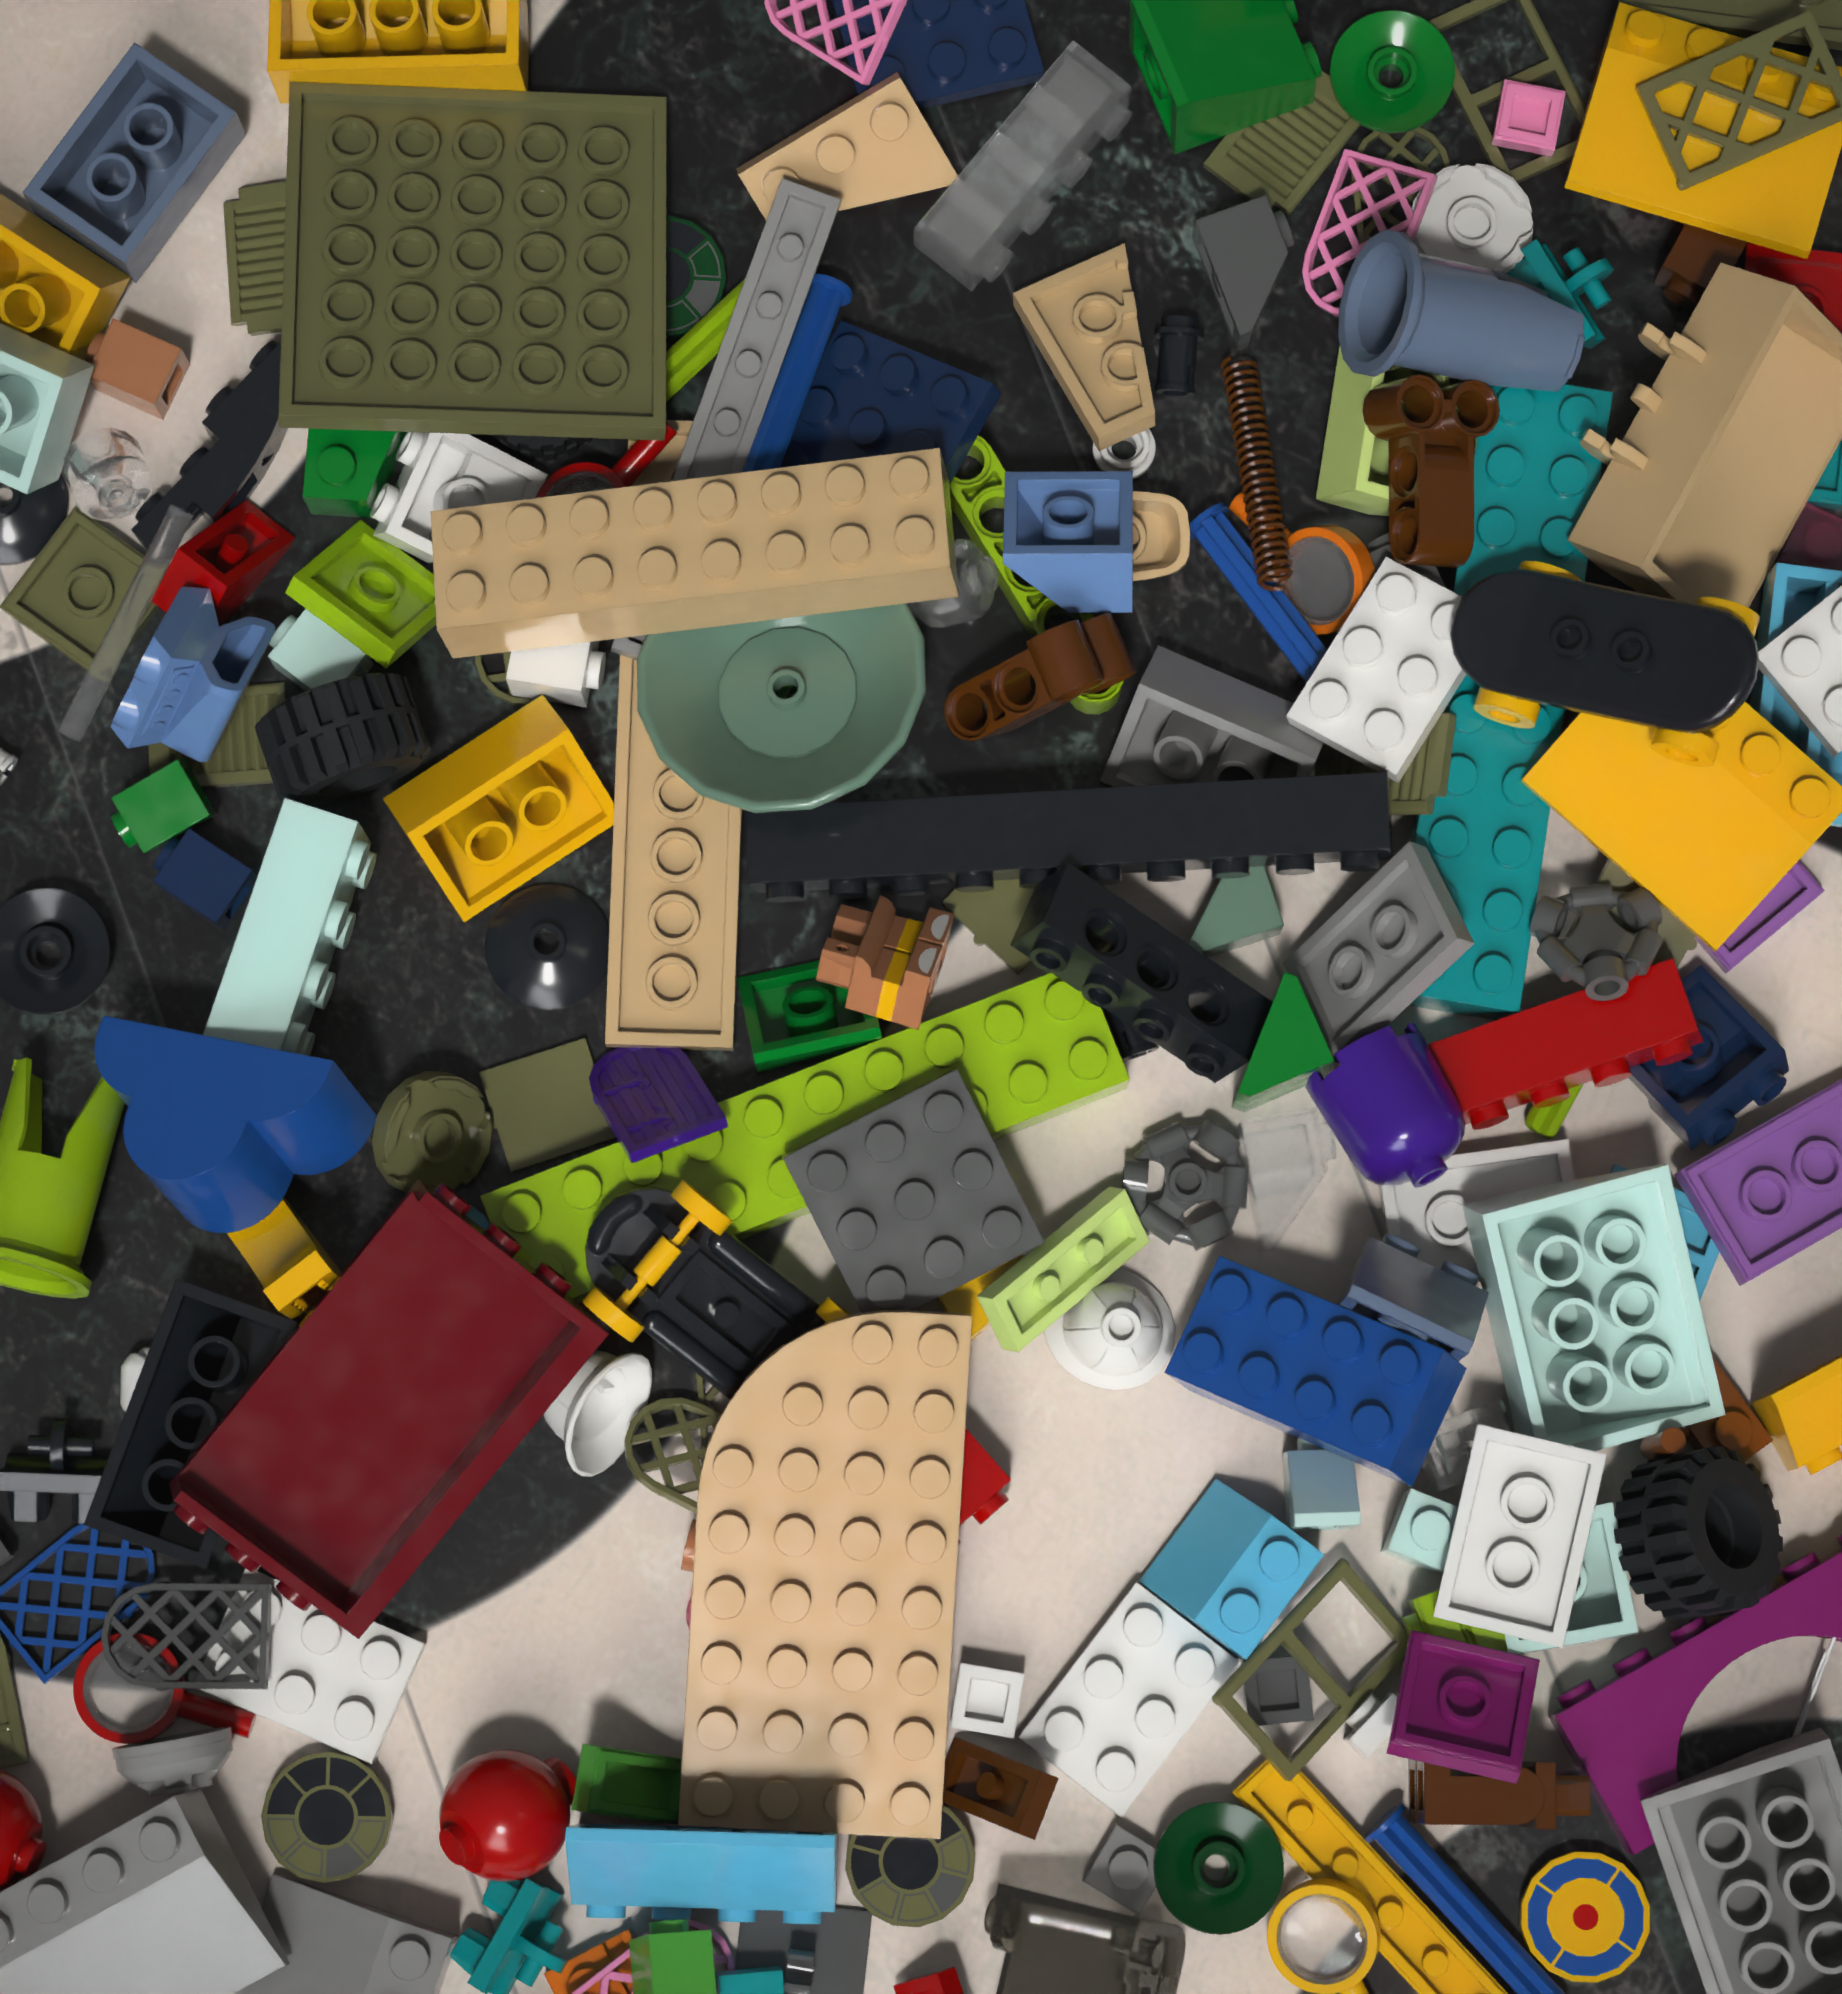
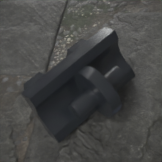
M56 1417L52 1425L51 1436L29 1435L27 1443L28 1453H8L4 1468H0V1491H7L9 1509L13 1521L38 1522L46 1520L50 1514V1493H72V1521L84 1524L109 1456H93L95 1450L94 1437H72L70 1418Z

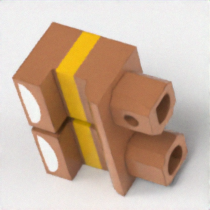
M881 895L873 913L841 904L833 925L831 938L827 937L822 949L816 981L849 989L845 1004L847 1009L919 1030L944 963L954 913L929 908L925 921L920 922L896 916L893 903Z

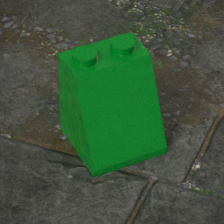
M1130 0L1129 48L1174 154L1314 102L1316 78L1322 76V70L1313 45L1310 41L1301 44L1293 24L1298 23V14L1293 0Z

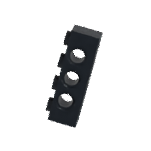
M1069 862L1036 885L1010 944L1029 957L1039 969L1054 974L1076 990L1081 991L1088 1002L1106 1009L1134 1028L1140 1037L1158 1044L1183 1061L1189 1070L1197 1075L1208 1078L1214 1083L1250 1061L1273 1003L1270 999Z

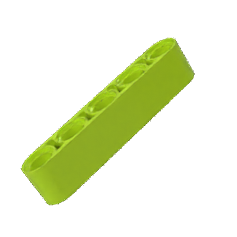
M977 436L967 456L976 458L981 463L983 469L978 476L970 480L953 478L949 486L951 507L1027 633L1032 639L1045 632L1044 625L1046 621L1058 614L1068 615L1074 620H1079V623L1094 618L1092 613H1068L1035 587H1026L1019 584L1014 579L1012 570L1003 564L1004 532L992 533L986 530L981 524L980 518L987 510L993 508L1004 509L1006 471L991 446L982 437ZM1123 681L1111 686L1104 693L1082 694L1069 702L1077 710L1085 714L1098 715L1107 712L1117 703L1121 695Z

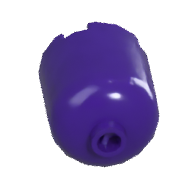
M1410 1023L1404 1029L1406 1033L1404 1035L1396 1036L1392 1027L1387 1026L1365 1035L1335 1053L1340 1066L1325 1078H1323L1320 1072H1313L1305 1086L1353 1165L1365 1179L1377 1185H1400L1411 1181L1412 1185L1418 1188L1435 1181L1447 1171L1448 1167L1445 1161L1456 1151L1465 1133L1466 1121L1462 1109L1415 1023Z

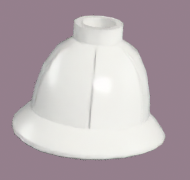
M1117 1269L1044 1330L1047 1345L1053 1356L1067 1372L1082 1382L1110 1390L1130 1389L1145 1384L1154 1378L1170 1360L1175 1343V1326L1171 1311L1164 1298L1144 1279L1123 1269Z
M595 1350L544 1413L546 1422L555 1434L564 1441L567 1461L571 1469L580 1476L592 1477L605 1471L624 1452V1441L630 1422L643 1407L647 1406L651 1391L652 1368L649 1360L643 1355L628 1353L615 1356L607 1352Z

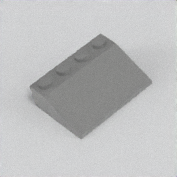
M1821 1728L1760 1747L1640 1798L1706 1994H1842V1773L1830 1738Z
M201 1788L171 1797L0 1892V1994H235L290 1964Z
M273 1873L261 1908L290 1964L235 1994H439L451 1960L450 1953L459 1935Z

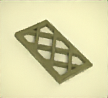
M1811 10L1636 87V92L1674 173L1676 185L1680 191L1842 121V77ZM1802 29L1812 49L1805 67L1770 54L1775 41ZM1743 56L1756 61L1744 93L1709 80L1713 68ZM1817 62L1822 73L1814 71ZM1765 65L1800 78L1788 110L1753 97ZM1809 82L1830 89L1838 108L1814 119L1797 114ZM1679 83L1696 88L1684 120L1663 113L1654 94ZM1704 92L1739 104L1727 137L1692 124ZM1748 108L1783 121L1779 134L1757 144L1749 146L1736 141ZM1670 128L1679 131L1676 140ZM1687 135L1723 148L1718 161L1690 173L1681 154Z

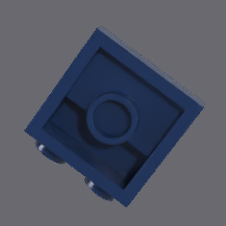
M1699 965L1682 980L1704 1042L1691 1046L1693 1054L1681 1061L1657 1066L1653 1059L1630 1067L1632 1075L1628 1077L1647 1097L1650 1108L1691 1151L1703 1141L1709 1146H1714L1726 1139L1737 1125L1735 1115L1752 1101L1758 1106H1763L1776 1098L1786 1085L1787 1080L1784 1075L1789 1071L1785 1050L1702 965Z

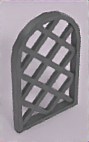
M163 1581L134 1587L118 1597L105 1615L101 1632L104 1656L114 1673L128 1683L158 1691L166 1689L268 1690L272 1585L169 1583ZM153 1591H167L152 1606L140 1595ZM181 1591L212 1592L195 1607ZM225 1591L257 1592L239 1607ZM175 1597L189 1614L172 1630L157 1613ZM219 1597L234 1614L216 1630L202 1613ZM133 1599L145 1613L127 1629L116 1616L124 1604ZM262 1599L260 1629L247 1613ZM152 1620L166 1637L148 1652L134 1635ZM197 1620L211 1637L193 1652L181 1640L179 1635ZM241 1620L256 1637L238 1653L223 1636ZM114 1627L122 1636L112 1645L111 1632ZM127 1642L143 1658L129 1673L122 1669L114 1656ZM173 1642L186 1656L187 1660L170 1676L156 1658ZM218 1643L232 1660L215 1676L200 1659ZM260 1645L258 1675L245 1659ZM150 1665L164 1682L136 1679V1677ZM195 1666L209 1682L177 1681ZM238 1666L253 1681L222 1682Z

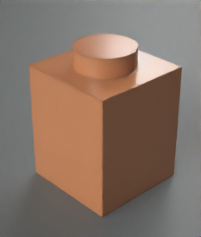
M114 318L106 334L98 332L94 336L85 356L86 362L95 365L90 379L95 390L164 420L190 366L182 348Z

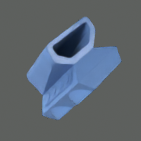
M181 587L153 635L110 727L128 749L162 743L196 761H209L276 630L275 625L257 617H244L219 626L210 589Z

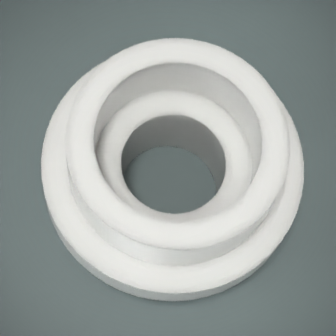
M1149 429L1124 440L1130 442L1136 450L1134 456L1126 460L1117 458L1112 452V446L1098 451L1093 442V458L1101 471H1133V479L1141 476L1149 469L1155 456V440Z

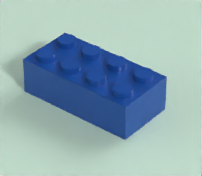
M1219 1256L1164 1373L1189 1391L1412 1487L1467 1368L1442 1348Z

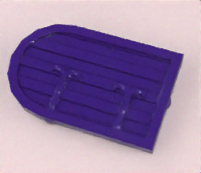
M617 1047L606 1053L592 1068L589 1082L593 1102L598 1106L631 1163L728 1127L726 1116L698 1074L693 1062L680 1048Z

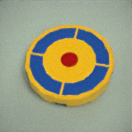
M1570 1851L1547 1860L1530 1878L1519 1900V1929L1528 1952L1547 1971L1571 1982L1598 1983L1621 1974L1640 1956L1650 1933V1905L1641 1882L1623 1863L1599 1852Z

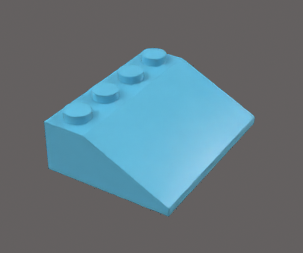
M578 1823L566 1827L565 1843L571 1904L587 1905L586 1917L626 1918V1906L652 1907V1919L691 1920V1908L717 1909V1921L756 1922L757 1910L783 1911L782 1923L822 1924V1912H835L837 1832L816 1833L718 1827Z

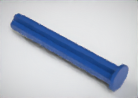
M815 274L808 298L742 472L781 467L840 306L850 304L853 298L851 288L844 282L828 275Z
M1223 502L1211 506L1189 524L1190 540L1196 538L1303 681L1307 683L1328 649L1283 590L1267 591L1259 587L1257 584L1258 577L1255 575L1257 568L1254 566L1253 551L1227 518L1228 507ZM1263 580V583L1266 585H1278L1277 582H1267Z
M1402 1803L1394 1806L1367 1831L1363 1839L1367 1843L1375 1839L1517 1994H1565L1401 1815L1406 1809Z

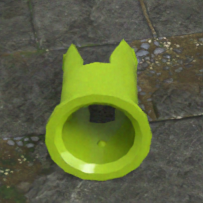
M27 1057L19 1060L14 1059L12 1066L14 1074L0 1120V1285L28 1293L57 1298L77 1299L88 1297L92 1281L84 1275L80 1264L125 1102L105 1079L101 1077L67 1133L60 1159L41 1154L42 1079L31 1074L32 1059Z

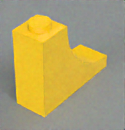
M285 1197L267 1217L257 1224L240 1231L227 1233L264 1288L263 1292L280 1313L296 1322L301 1323L342 1273Z

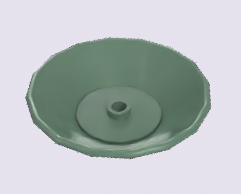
M908 603L646 635L637 657V711L659 759L701 796L752 813L812 810L866 785L905 745L926 694L925 639ZM786 685H794L798 688L796 694L791 698L781 699L777 697L778 691Z

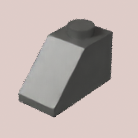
M1266 195L1195 220L1192 235L1236 351L1249 346L1283 273L1288 256L1287 248L1294 245L1292 233L1283 211L1280 210L1273 213Z

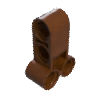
M1414 375L1378 385L1367 394L1362 411L1364 422L1369 431L1377 438L1389 441V543L1393 558L1401 564L1459 568L1469 559L1474 542V438L1485 436L1494 429L1500 412L1498 399L1493 389L1486 383L1478 380L1464 381L1440 388L1430 377ZM1401 401H1403L1405 404L1407 413L1406 416L1402 410ZM1456 406L1458 407L1460 412V420L1457 416Z
M1105 613L1082 623H1079V620H1073L1051 628L1027 641L1028 649L957 686L949 693L944 707L946 723L951 732L961 740L974 741L1014 731L1082 694L1096 693L1137 673V670L1112 613ZM1030 675H1032L1035 680L1036 693L1033 691L1031 687ZM983 701L985 702L986 707H987V711H988L987 717H986V715L984 714V711H983V707H982Z

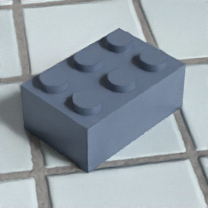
M134 42L25 188L23 194L37 216L131 277L130 280L137 283L240 144L246 133L236 111Z

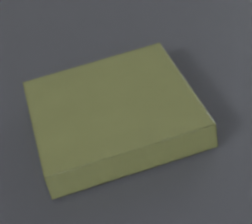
M74 507L1 603L0 608L104 683L160 609L152 602V599L166 571L80 509Z

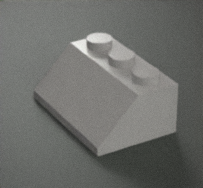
M1158 645L1137 687L1100 781L1112 787L1307 777L1311 774L1323 742L1289 724L1286 715L1294 703Z

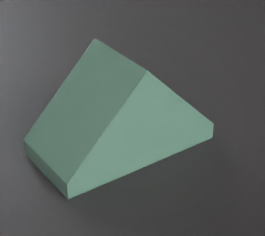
M1264 866L1250 867V875L1247 877L1220 880L1188 943L1190 946L1209 958L1280 935L1284 923Z

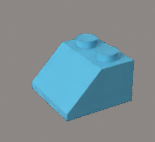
M1215 1479L1139 1580V1583L1240 1660H1247L1324 1554L1273 1515L1218 1479Z

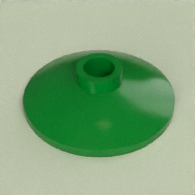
M1403 11L1376 12L1353 23L1338 40L1330 63L1331 87L1341 108L1360 125L1383 133L1408 132L1430 122L1447 103L1455 79L1453 55L1443 35L1425 19ZM1392 70L1399 74L1402 82L1397 87L1389 88L1380 82L1379 75L1384 71Z

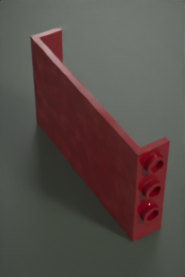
M418 1179L169 1483L173 1501L177 1503L173 1511L184 1523L200 1534H205L211 1528L229 1542L225 1550L240 1565L253 1573H256L260 1566L280 1580L276 1588L292 1604L303 1611H307L311 1605L315 1606L357 1639H360L609 1335L597 1317L567 1295L572 1284L543 1261L536 1269L531 1267L516 1255L522 1248V1245L494 1222H491L486 1230L466 1216L472 1206L443 1182L433 1190L422 1180Z

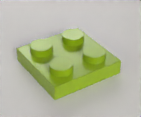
M359 520L293 576L285 593L358 647L363 653L387 669L436 625L434 574L399 548L373 536L375 530L362 520Z

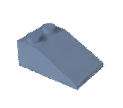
M1385 1233L1382 1241L1370 1236L1358 1257L1337 1305L1442 1348L1457 1361L1468 1355L1475 1341L1489 1292L1476 1287L1479 1277L1471 1271L1447 1261L1443 1262L1441 1269L1417 1259L1420 1252L1417 1246L1397 1236Z

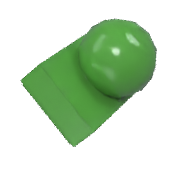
M582 1744L572 1810L678 1825L682 1758Z

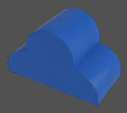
M103 1016L96 1035L94 1051L99 1072L128 1106L123 1134L125 1146L131 1159L187 1221L208 1232L230 1233L257 1224L267 1217L282 1201L294 1174L315 1175L341 1166L362 1148L375 1125L377 1115L333 1060Z

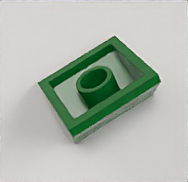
M820 960L737 978L758 1075L829 1060L880 1040L882 1036L878 1018L845 1008L849 989L816 981Z
M1284 972L1232 1107L1242 1112L1249 1111L1306 1086L1309 1077L1315 1071L1320 1072L1323 1078L1330 1071L1334 1058L1297 976Z

